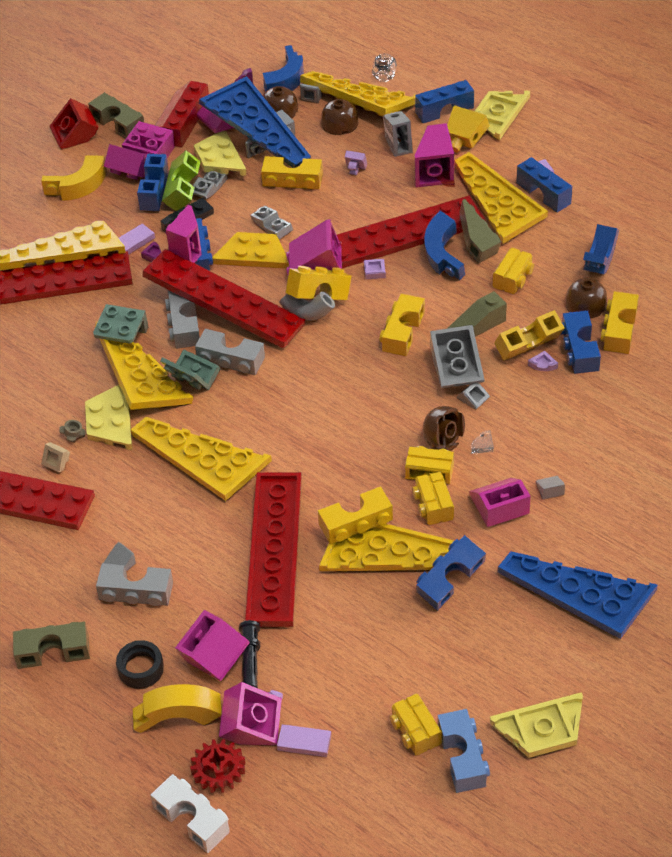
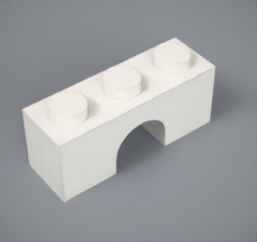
M172 774L151 794L153 808L170 822H173L181 814L188 813L195 816L187 825L189 838L207 853L230 832L227 815L221 809H214L203 794L197 795L192 790L190 784L184 779L179 780Z

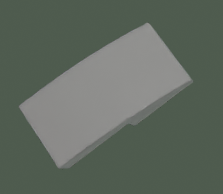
M210 171L203 178L198 177L193 184L195 187L193 195L204 199L211 197L226 182L227 175Z
M267 206L260 207L250 215L251 219L268 234H276L278 239L293 231L291 223L279 218L278 212Z

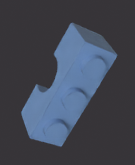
M467 709L439 714L437 725L442 731L443 749L459 748L464 751V754L450 758V773L456 793L486 787L487 776H490L488 762L483 761L481 757L483 746L481 740H476L474 734L477 733L474 718L469 717Z

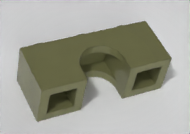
M105 92L88 103L95 121L102 125L114 121L116 133L125 139L138 121L144 122V117L140 112L135 111Z
M72 622L64 625H49L42 628L13 631V653L17 668L42 666V656L51 648L63 650L66 662L90 659L89 635L86 623Z

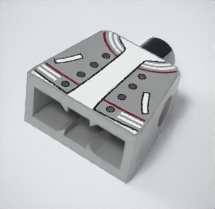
M402 111L384 115L385 138L393 155L396 157L413 153L411 121Z

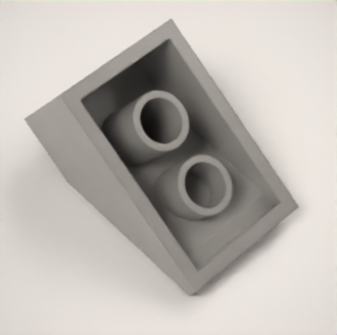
M472 325L430 331V348L441 388L485 381Z

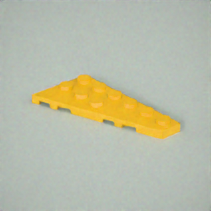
M468 152L454 160L455 168L503 244L548 217V211L472 153Z

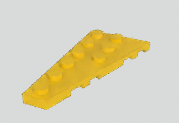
M315 71L300 75L301 83L319 87L322 93L334 95L337 99L347 100L353 105L363 107L364 110L374 111L379 116L399 112L404 108L415 105L416 94L409 97L405 96L403 91L387 92V88L363 82H359V85L350 83L351 80L346 78L334 80L332 75Z
M95 221L91 225L76 227L64 233H56L54 236L40 238L28 244H20L9 250H0V270L24 267L26 263L31 262L42 265L45 260L55 259L56 263L85 259L89 257V254L106 256L109 251L118 250L119 254L126 253L124 244L105 221Z
M100 339L130 410L192 404L193 396L190 393L186 394L177 381L174 382L169 378V373L150 354L146 355L139 343H124Z
M145 417L131 429L132 436L225 501L272 461L271 455L265 453L263 455L253 453L252 449L246 447L243 450L234 447L230 442L204 434L198 436L192 434L188 429L182 428V430L172 428L168 423Z
M389 524L379 525L364 533L348 537L343 541L328 544L320 562L319 571L431 570L434 561L440 555L444 557L449 552L448 548L454 540Z

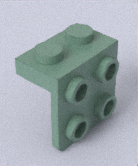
M106 304L93 331L94 337L132 343L137 332L146 333L149 328L145 310Z
M186 350L182 351L176 363L163 357L160 360L165 365L164 369L172 374L171 376L182 382L183 380L188 381L189 385L198 390L201 387L209 390L221 369L218 365Z

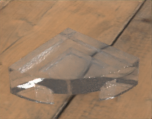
M491 430L480 433V436L472 441L471 454L493 452L494 446Z

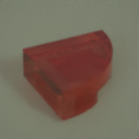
M442 171L440 175L435 177L441 181L442 185L455 187V181L450 180L448 171Z

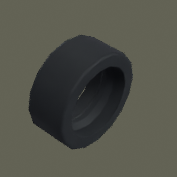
M145 640L130 642L120 649L116 657L119 677L129 687L135 689L154 685L163 674L164 663L159 648L152 642ZM137 656H148L154 660V665L148 671L142 673H132L126 669V664Z

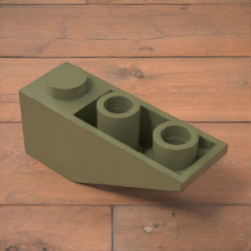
M465 199L462 200L459 214L466 249L479 264L498 253L501 241L499 236L488 227L487 222L476 213L475 208Z

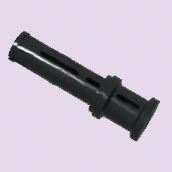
M247 620L239 624L241 635L250 642L242 652L243 683L258 688L257 651H259L261 646L258 640L260 624L253 620Z

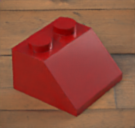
M71 98L50 124V129L61 149L89 142L99 129L89 107Z

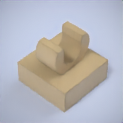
M51 442L47 443L44 447L41 464L57 472L64 471L65 463L69 461L70 452Z

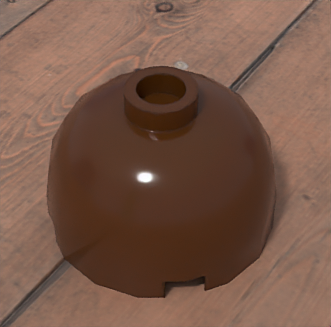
M276 86L264 93L263 97L275 112L283 110L290 118L296 116L295 112H298V102L295 94L289 88Z
M335 99L328 102L321 113L323 129L333 135H342V132L348 131V134L353 132L359 124L357 109L351 102L344 99Z
M578 279L567 290L566 308L568 312L588 311L590 319L596 318L607 308V291L595 279Z
M439 406L429 411L423 422V435L429 445L452 451L458 446L459 443L455 442L459 436L463 437L465 431L464 415L458 412L459 409L450 406Z

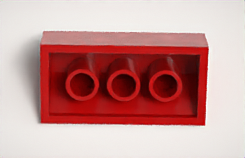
M189 81L177 90L155 126L173 130L175 147L182 148L197 124L199 120L197 113L202 107L199 104V99L209 95L208 84Z

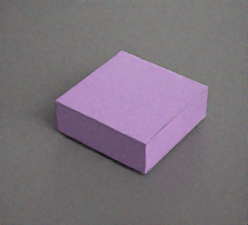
M384 259L364 260L365 279L386 278Z

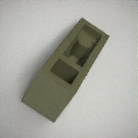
M493 291L475 301L448 328L472 325L476 337L506 321L507 303Z

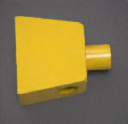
M453 106L447 124L453 151L459 153L462 146L473 148L489 127L486 115Z

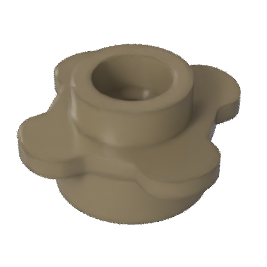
M68 420L64 426L59 428V432L64 434L70 442H74L78 437L85 436L86 433L82 429L81 423L77 420Z

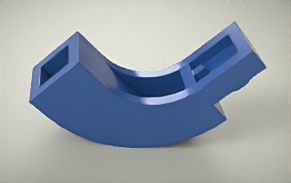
M292 45L285 46L287 64L283 68L263 73L265 92L276 86L286 87L293 91L301 84L300 75L304 74L303 56L294 52Z
M439 211L431 219L425 231L424 242L427 258L431 267L439 275L445 270L449 276H455L461 280L465 276L464 264L444 249L448 240L457 233L456 222L442 211Z
M597 224L590 252L584 253V270L600 274L607 272L619 234L617 228Z

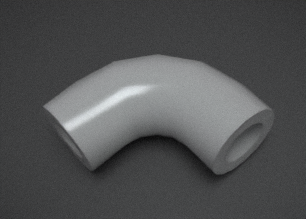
M320 292L314 299L309 301L303 298H295L289 294H286L279 301L284 309L296 314L300 318L306 319L305 321L318 320L335 307L333 299L325 292Z

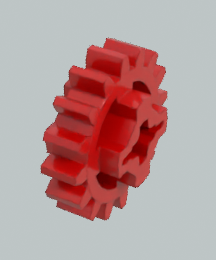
M212 739V745L208 746L206 743H202L203 750H195L196 757H191V775L194 777L195 784L200 783L202 790L209 786L211 793H214L216 788H220L221 793H224L226 786L234 789L233 782L240 783L242 781L241 775L246 772L244 766L246 765L245 756L242 755L241 748H235L234 742L226 745L225 739H222L221 743L217 744L215 739ZM217 761L219 762L220 770H217Z

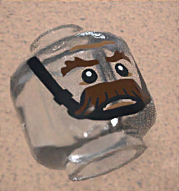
M387 53L376 56L372 67L373 76L381 82L393 79L397 67L396 59Z

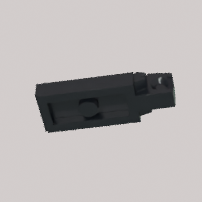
M204 198L189 204L192 206L196 219L201 218L203 220L214 213V208ZM187 206L169 214L160 221L161 229L165 233L167 226Z

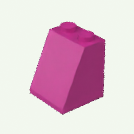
M447 123L428 125L415 153L416 188L454 183V151Z
M330 219L325 220L289 243V252L286 253L289 267H287L288 275L290 268L298 269V266H306L311 268V270H315V267H324L331 271L332 268L342 269L341 244Z

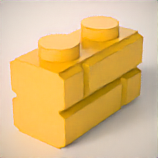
M511 247L493 273L492 286L511 294L516 293L518 288H523L527 274L531 275L534 269L532 254L524 251L521 252Z
M423 446L409 447L405 464V479L415 480L417 476L426 474L429 476L431 473L441 472L445 483L450 484L454 467V452L446 449H427Z
M436 472L431 473L429 476L427 474L417 476L412 491L414 499L420 501L418 509L421 518L425 517L429 525L440 523V521L447 522L453 520L454 505L442 473Z
M416 693L407 697L406 700L403 699L392 705L390 721L395 730L400 729L402 732L401 738L407 749L411 748L414 754L418 756L428 749L431 750L441 745L442 731L419 694Z

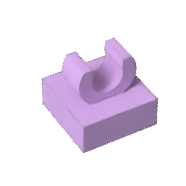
M346 150L345 161L350 170L349 174L357 175L359 169L365 170L367 166L365 154Z

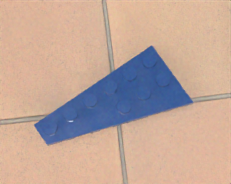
M247 76L199 99L201 106L276 157H284V162L292 168L300 166L303 158L311 159L310 154Z
M512 551L498 566V573L619 639L623 637L655 594L658 584L636 583V579L614 578L612 574L575 566V568L562 566L561 562L554 561L552 564L540 561L538 557Z

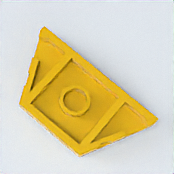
M236 232L212 257L213 264L283 269L289 267L287 255L276 234Z

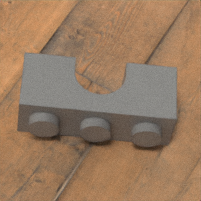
M168 290L169 299H165L166 310L171 311V313L167 314L168 325L173 326V328H169L170 341L175 340L176 349L195 346L200 338L195 303Z
M209 329L203 331L195 345L197 356L223 368L241 371L242 373L256 375L265 359L264 343L244 338L239 346L228 348L226 347L225 333Z
M102 563L96 589L99 600L106 602L117 601L130 604L141 603L153 606H168L173 587L171 569L148 567L144 578L139 581H129L125 565Z

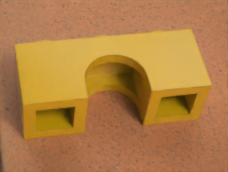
M265 156L261 170L262 186L320 190L323 177L322 159L303 158L300 166L288 168L284 165V157Z
M298 266V269L290 268L285 293L295 298L314 299L315 291L320 285V292H325L333 300H348L352 276L344 273V269L332 268V271L324 267H315V270H311V268L306 266Z
M614 291L612 300L608 299L606 312L610 313L605 314L604 327L607 328L602 329L601 333L604 351L629 354L633 325L635 324L638 307V294Z
M400 294L398 301H394L391 316L388 315L386 328L381 331L379 342H382L383 352L407 357L413 342L412 327L409 326L419 327L425 313V298Z
M553 310L537 317L533 323L522 329L516 326L500 333L494 344L503 361L558 338L565 328L556 311Z
M381 486L360 494V510L357 512L345 511L339 502L318 510V523L329 544L343 541L348 537L364 533L371 528L385 525L393 520V505Z

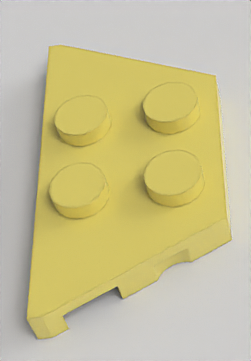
M489 91L475 112L487 116L489 122L487 131L500 140L530 98V91H524V94H513V91Z
M226 130L218 132L194 145V152L197 159L201 161L200 165L204 172L216 171L221 174H229V170L240 171L241 176L246 175V168Z
M120 385L85 401L88 440L101 441L112 446L117 443L125 445V449H133L130 408Z
M581 692L490 716V723L528 758L575 746L578 739L583 694Z

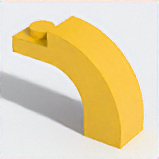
M85 155L83 166L80 170L70 175L42 176L41 183L44 195L61 196L62 201L82 198L94 192L103 183L107 169L104 167V156Z
M189 684L169 685L153 689L143 694V703L133 708V729L142 733L155 724L170 718H187L206 725L222 715L221 695L209 688Z

